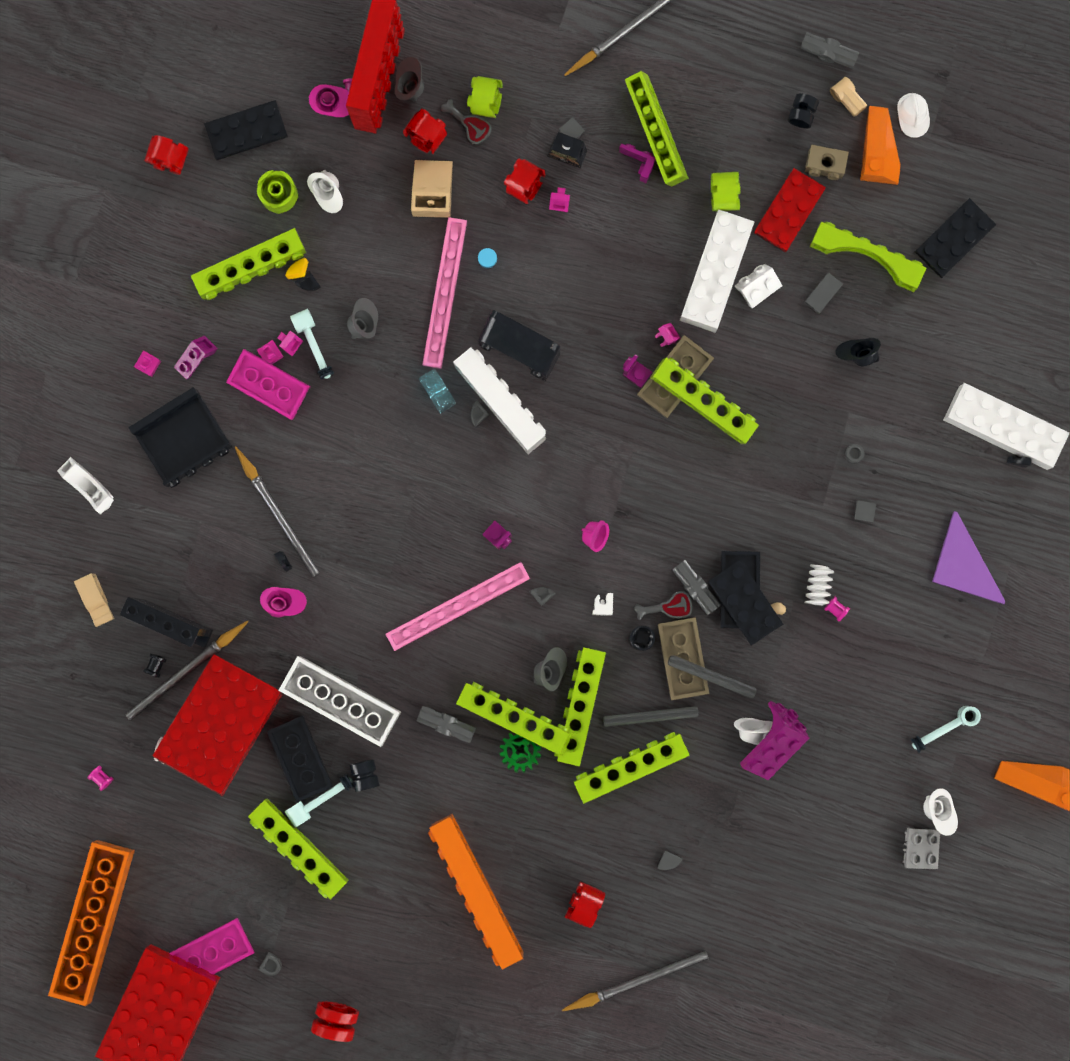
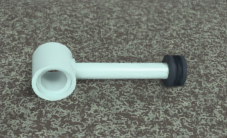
M308 308L290 316L297 333L304 332L320 368L317 372L320 374V379L330 378L334 371L331 370V366L327 367L313 336L311 328L315 326V323Z
M972 706L961 707L957 713L958 718L922 738L919 736L914 737V739L912 738L913 748L920 753V750L926 749L924 745L960 725H977L981 719L979 710ZM971 710L973 713L972 720L967 721L965 719V713Z
M345 774V777L340 778V783L305 806L300 801L286 810L285 813L294 828L311 818L309 814L311 810L343 789L349 791V788H354L352 778Z

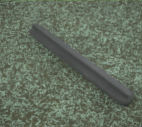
M672 655L669 657V666L747 697L754 698L757 689L677 656Z
M694 706L604 716L603 723L605 727L691 718L698 717L699 712L698 707Z

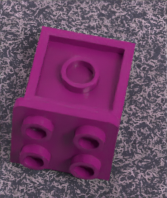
M772 701L768 703L773 714V724L770 732L740 762L743 769L766 780L774 776L809 740V736L806 733L807 729L798 720V714L793 709L788 710L781 703L778 702L776 704Z

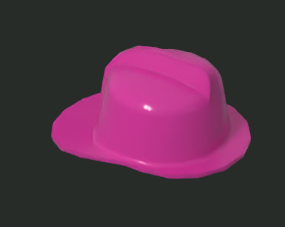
M327 84L318 85L310 92L309 104L319 114L345 117L349 115L346 108L349 91L342 87Z
M603 520L599 522L592 521L585 528L581 529L583 531V543L594 552L601 551L609 537L608 524Z
M270 587L263 591L260 596L262 608L273 617L297 615L305 609L307 604L304 593L296 589Z

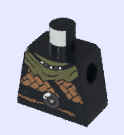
M558 132L553 139L547 157L581 168L587 148L584 141Z

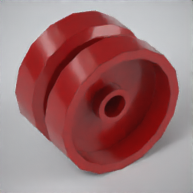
M318 1002L315 1014L319 1018L313 1020L311 1032L319 1037L333 1041H352L355 1033L352 1025L357 1023L359 1011L353 1007L336 1002Z

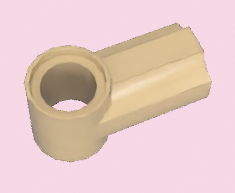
M844 77L830 88L833 98L838 102H842L853 117L857 116L867 107V104L855 91V86L849 78Z

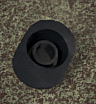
M876 338L849 340L837 347L835 350L836 356L842 360H853L861 367L868 366L879 361L878 350L881 342Z

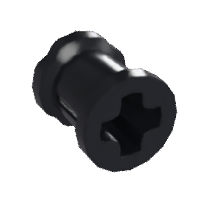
M150 653V661L143 672L159 678L161 667L167 659Z

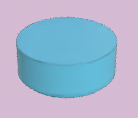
M490 248L481 250L478 255L479 264L484 268L493 267L497 262L495 251Z

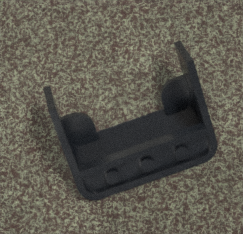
M492 310L478 339L481 348L487 351L496 349L528 366L531 370L530 374L539 379L542 376L544 381L547 380L560 356V346L557 343L495 310Z

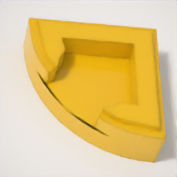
M302 258L293 263L285 276L288 279L305 277L308 260Z

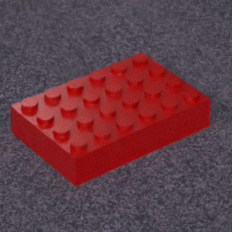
M372 0L346 103L354 129L376 134L377 129L382 126L383 117H381L382 110L385 111L387 99L385 97L386 93L390 92L392 84L389 80L391 74L394 75L396 63H394L395 56H399L400 45L398 44L399 40L403 39L405 32L397 0Z
M213 654L152 756L156 760L223 796L282 697V692Z
M150 944L145 948L95 1057L103 1061H182L221 977L211 974L200 967L198 968V966Z

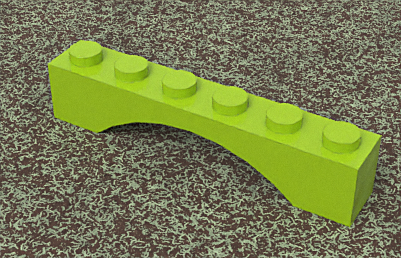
M821 222L818 226L810 247L825 254L849 251L869 256L879 262L889 272L896 285L911 292H915L918 289L926 267L922 266L921 262L905 259V256L901 253L889 252L885 246L871 244L867 238L855 237L852 232L845 229L839 230L830 222Z

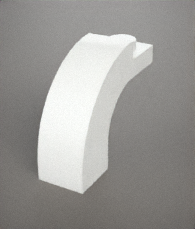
M70 457L58 470L59 474L77 489L99 514H102L110 508L114 497L95 477Z

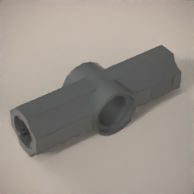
M806 32L800 47L804 51L817 55L824 62H836L853 69L859 52L842 46L835 39H823Z
M686 560L672 569L676 577L684 585L685 591L693 600H696L706 615H709L721 606L708 590L709 587L699 575L697 576Z
M422 706L417 718V722L432 727L441 734L449 737L453 736L468 743L471 742L476 727L461 722L454 716L437 712L425 706Z

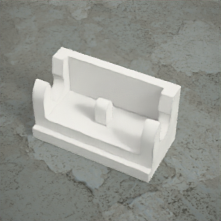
M613 593L606 595V604L603 599L600 604V595H597L592 615H613Z

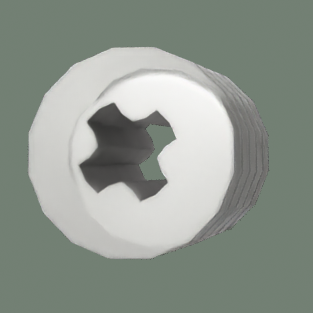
M810 565L815 569L809 571V574L814 577L809 578L808 582L813 585L807 586V589L812 593H807L805 596L811 600L804 603L820 606L829 604V601L824 598L831 596L830 593L826 592V589L832 588L827 582L833 581V578L829 577L828 574H832L834 571L826 566Z

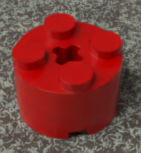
M420 109L407 124L403 134L406 138L409 135L412 138L410 142L418 149L426 153L431 151V154H434L447 136L446 124L440 119L435 120L425 109Z
M152 136L145 156V162L154 165L155 169L164 171L166 168L170 169L171 173L180 175L189 148L181 143L177 145L172 142V139L166 137Z
M517 159L514 164V171L504 181V185L507 186L506 193L528 204V199L532 201L542 185L540 178L541 176L545 177V170L526 159Z
M580 881L576 889L577 894L573 893L569 904L572 907L568 908L565 918L591 928L596 921L599 909L602 907L605 892Z

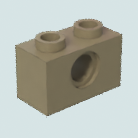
M811 145L808 151L805 172L815 177L823 175L828 176L827 178L831 180L842 179L845 174L849 152ZM823 160L828 161L831 166H830V167H825V166H823V165H822V161H823Z

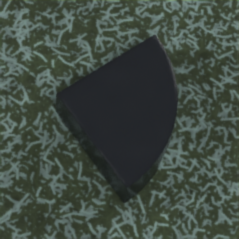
M310 271L305 274V277H300L294 281L299 288L306 291H314L321 288Z
M1009 456L1007 459L1008 464L1025 468L1030 466L1032 461L1031 458L1023 456L1022 458Z
M279 551L274 554L286 572L292 569L284 552Z

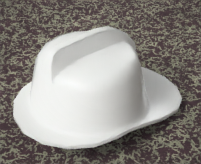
M909 93L901 97L897 104L901 130L909 137L917 138L923 136L930 126L926 100L916 93Z
M326 170L309 175L307 180L308 187L322 209L329 213L340 211L343 206V199L338 190L339 181L337 177Z
M741 718L734 722V727L739 730L740 738L743 741L758 745L767 736V733L770 732L773 722L754 718Z
M936 789L931 795L926 796L924 813L933 821L936 830L940 834L945 836L952 835L957 829L958 819L951 795L945 789Z

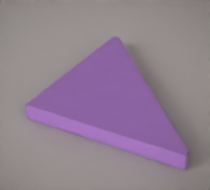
M954 511L932 582L1005 604L999 588L959 514Z

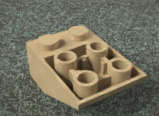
M415 160L411 203L413 217H451L453 161Z

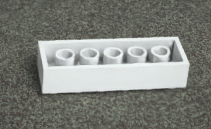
M718 209L680 321L716 333L754 221Z
M470 347L453 361L455 368L525 452L530 454L546 440V430L539 422L535 424L533 421L534 416L527 408L523 409L521 407V400L517 395L509 393V386L502 378L498 380L496 377L497 372L490 364L486 365L484 363L485 360L478 349L474 351Z
M966 383L959 386L943 421L1021 458L1022 456L1031 458L1032 463L1046 470L1054 467L1069 435V432Z
M297 656L279 689L282 693L380 747L383 746L401 711L301 656Z

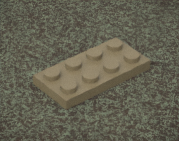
M685 335L666 357L676 360L681 369L691 371L696 380L699 379L714 360V357ZM672 372L670 379L675 383L679 377L677 373ZM651 378L637 394L638 397L665 418H668L681 402L680 399ZM688 383L686 385V391L688 392L693 385Z
M696 617L657 624L671 700L709 694L707 680L668 665L669 657L674 655L705 668Z

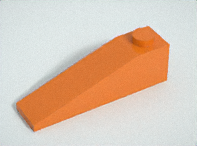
M869 106L860 180L898 185L900 161L889 110L884 107Z
M1009 761L1000 762L994 779L1070 811V769L1062 766Z

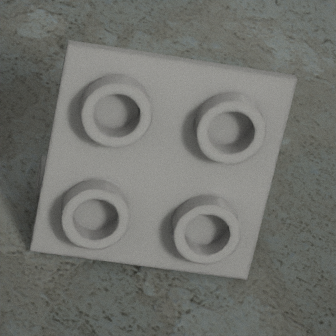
M907 827V831H905V841L907 843H904L907 848L903 849V851H906L903 863H905L904 867L938 869L940 833L937 830Z

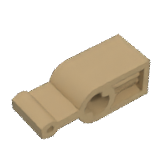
M91 573L74 581L95 627L114 619L96 574Z

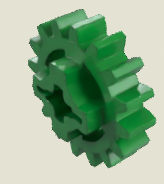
M509 733L510 739L504 738L503 742L505 745H500V749L504 751L500 753V757H505L502 760L503 764L509 763L507 768L510 770L514 767L515 773L519 769H522V772L525 773V768L527 767L533 770L532 764L538 765L536 758H541V754L538 753V751L542 750L541 746H536V743L518 734L513 736ZM530 745L533 746V755L528 750ZM508 748L513 752L511 758L508 757ZM524 748L525 754L520 753L518 755L516 749L522 750ZM520 761H527L526 763L518 764Z

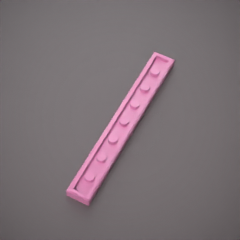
M448 217L423 366L442 369L467 220Z
M520 562L386 633V636L394 651L526 582L530 578Z

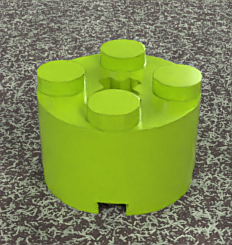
M481 76L473 77L471 82V88H473L472 95H469L467 100L470 112L473 115L496 118L495 114L499 112L502 94L499 93V88H502V81Z
M272 170L264 173L259 178L257 195L266 209L281 214L290 210L295 205L298 199V191L292 178L287 173Z
M712 173V211H718V209L722 211L740 210V199H738V194H740L739 173Z

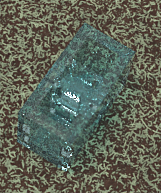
M436 369L419 378L439 413L456 404Z

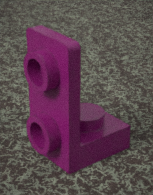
M621 144L619 148L620 153L644 162L641 164L638 174H640V181L647 183L656 161L655 157H653L654 155L648 151H638L631 144Z
M205 336L195 339L189 344L174 368L185 379H189L202 360L213 355L218 348Z
M635 354L633 358L629 356L623 364V376L639 388H642L651 376L652 371L637 362L638 356Z
M496 521L482 534L498 550L501 548L506 549L512 542L510 539L512 537L511 533L507 532Z

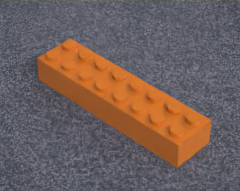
M453 814L433 823L429 827L430 832L428 834L433 843L437 842L439 846L438 854L442 860H446L448 864L446 869L450 877H455L457 881L456 889L460 896L464 895L466 899L464 904L468 912H473L475 916L474 924L478 931L482 930L484 934L482 939L485 946L493 951L492 959L495 965H500L503 970L522 960L524 952Z
M100 840L91 843L48 996L87 1006L92 1002L135 850Z

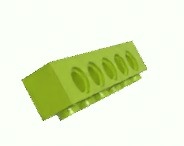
M640 71L626 78V85L665 184L672 187L689 179L649 76Z
M293 228L191 275V278L200 297L203 300H211L222 291H231L239 283L246 284L257 275H266L274 267L281 268L286 265L287 261L292 259L295 261L302 258L306 250L297 231ZM283 246L289 247L288 252L285 254L280 253V249ZM266 254H270L271 259L267 262H264L263 256ZM248 262H254L252 269H245ZM231 270H237L236 276L228 277V273ZM219 278V283L212 286V279Z
M673 358L662 359L650 378L740 444H746L759 426L755 423L756 419L750 414L746 413L744 415L739 411L741 408L733 402L729 404L724 400L725 396L718 391L714 393L703 380H696L691 371L681 369L678 366L679 363ZM672 372L678 374L679 379L676 383L670 379ZM688 383L692 384L694 387V391L692 394H689L686 391V385ZM704 394L709 397L707 405H704L701 401ZM718 406H722L724 408L725 412L723 416H719L717 414ZM734 417L740 420L738 427H734L732 424Z
M584 647L582 651L578 650L576 662L580 663L578 670L574 669L572 681H575L574 689H569L567 698L571 702L569 707H565L563 718L566 719L565 727L569 728L568 732L573 734L571 738L577 744L574 749L566 747L563 756L555 753L554 756L558 757V762L580 766L606 652ZM585 663H591L594 666L591 674L584 673L583 665ZM584 681L590 687L586 693H582L578 689L579 684ZM579 700L585 703V709L581 712L574 709L575 702ZM574 719L579 720L581 723V727L578 730H572L569 726L570 722Z
M475 682L472 685L465 684L456 703L457 705L563 756L573 735L568 732L569 728L558 724V726L550 724L551 719L542 715L538 718L534 716V711L526 707L522 710L516 707L518 703L508 698L504 701L499 698L500 694L490 690L487 693L482 690L483 686ZM483 695L485 697V703L482 706H479L477 704V698ZM496 704H501L502 711L499 714L494 712ZM514 712L519 714V720L516 723L511 721V715ZM532 720L537 724L534 731L528 729V724ZM548 729H552L554 732V736L550 740L545 737V732Z
M675 732L665 735V740L661 742L654 740L646 744L647 748L641 751L637 748L628 752L630 755L628 757L622 758V756L612 759V764L606 767L604 764L593 768L595 772L588 775L586 772L577 775V780L574 781V784L583 804L690 756L679 733L675 735ZM664 745H668L671 748V753L668 756H663L660 752ZM647 753L652 754L654 758L650 764L643 762V756ZM629 761H633L636 764V769L632 772H628L625 769V765ZM612 769L618 771V777L615 780H610L607 776L608 772ZM594 777L601 780V784L597 788L590 786V780Z
M268 798L248 816L251 819L249 821L250 824L257 830L260 828L265 833L263 835L269 843L274 842L278 846L277 851L284 857L288 856L292 861L291 865L296 870H301L305 874V879L310 884H315L319 888L318 892L324 898L328 897L331 900L349 881L297 827L294 828L291 821ZM268 817L272 818L275 822L273 828L268 827L265 823ZM281 831L288 834L287 841H282L279 838ZM294 845H299L302 848L301 855H296L293 852ZM307 859L315 861L316 867L314 869L307 866ZM327 873L330 877L329 882L321 881L320 874Z

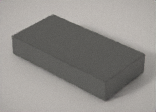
M828 272L804 303L820 314L843 283Z

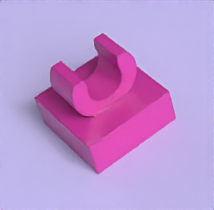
M558 187L557 193L551 192L550 210L568 212L570 195L565 194L566 188Z
M671 323L661 326L658 329L660 332L655 335L656 338L663 336L665 339L660 344L661 347L676 343L681 339Z
M291 331L287 335L281 332L277 338L282 342L279 347L291 356L295 354L303 342Z
M273 340L257 349L261 358L270 364L284 357Z
M143 351L134 367L152 377L161 360Z

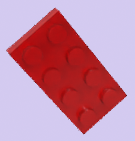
M793 168L754 231V234L787 252L826 187Z

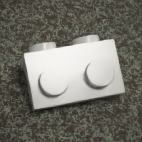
M766 264L756 267L753 273L741 278L739 283L735 285V288L741 292L751 308L782 287L773 268Z

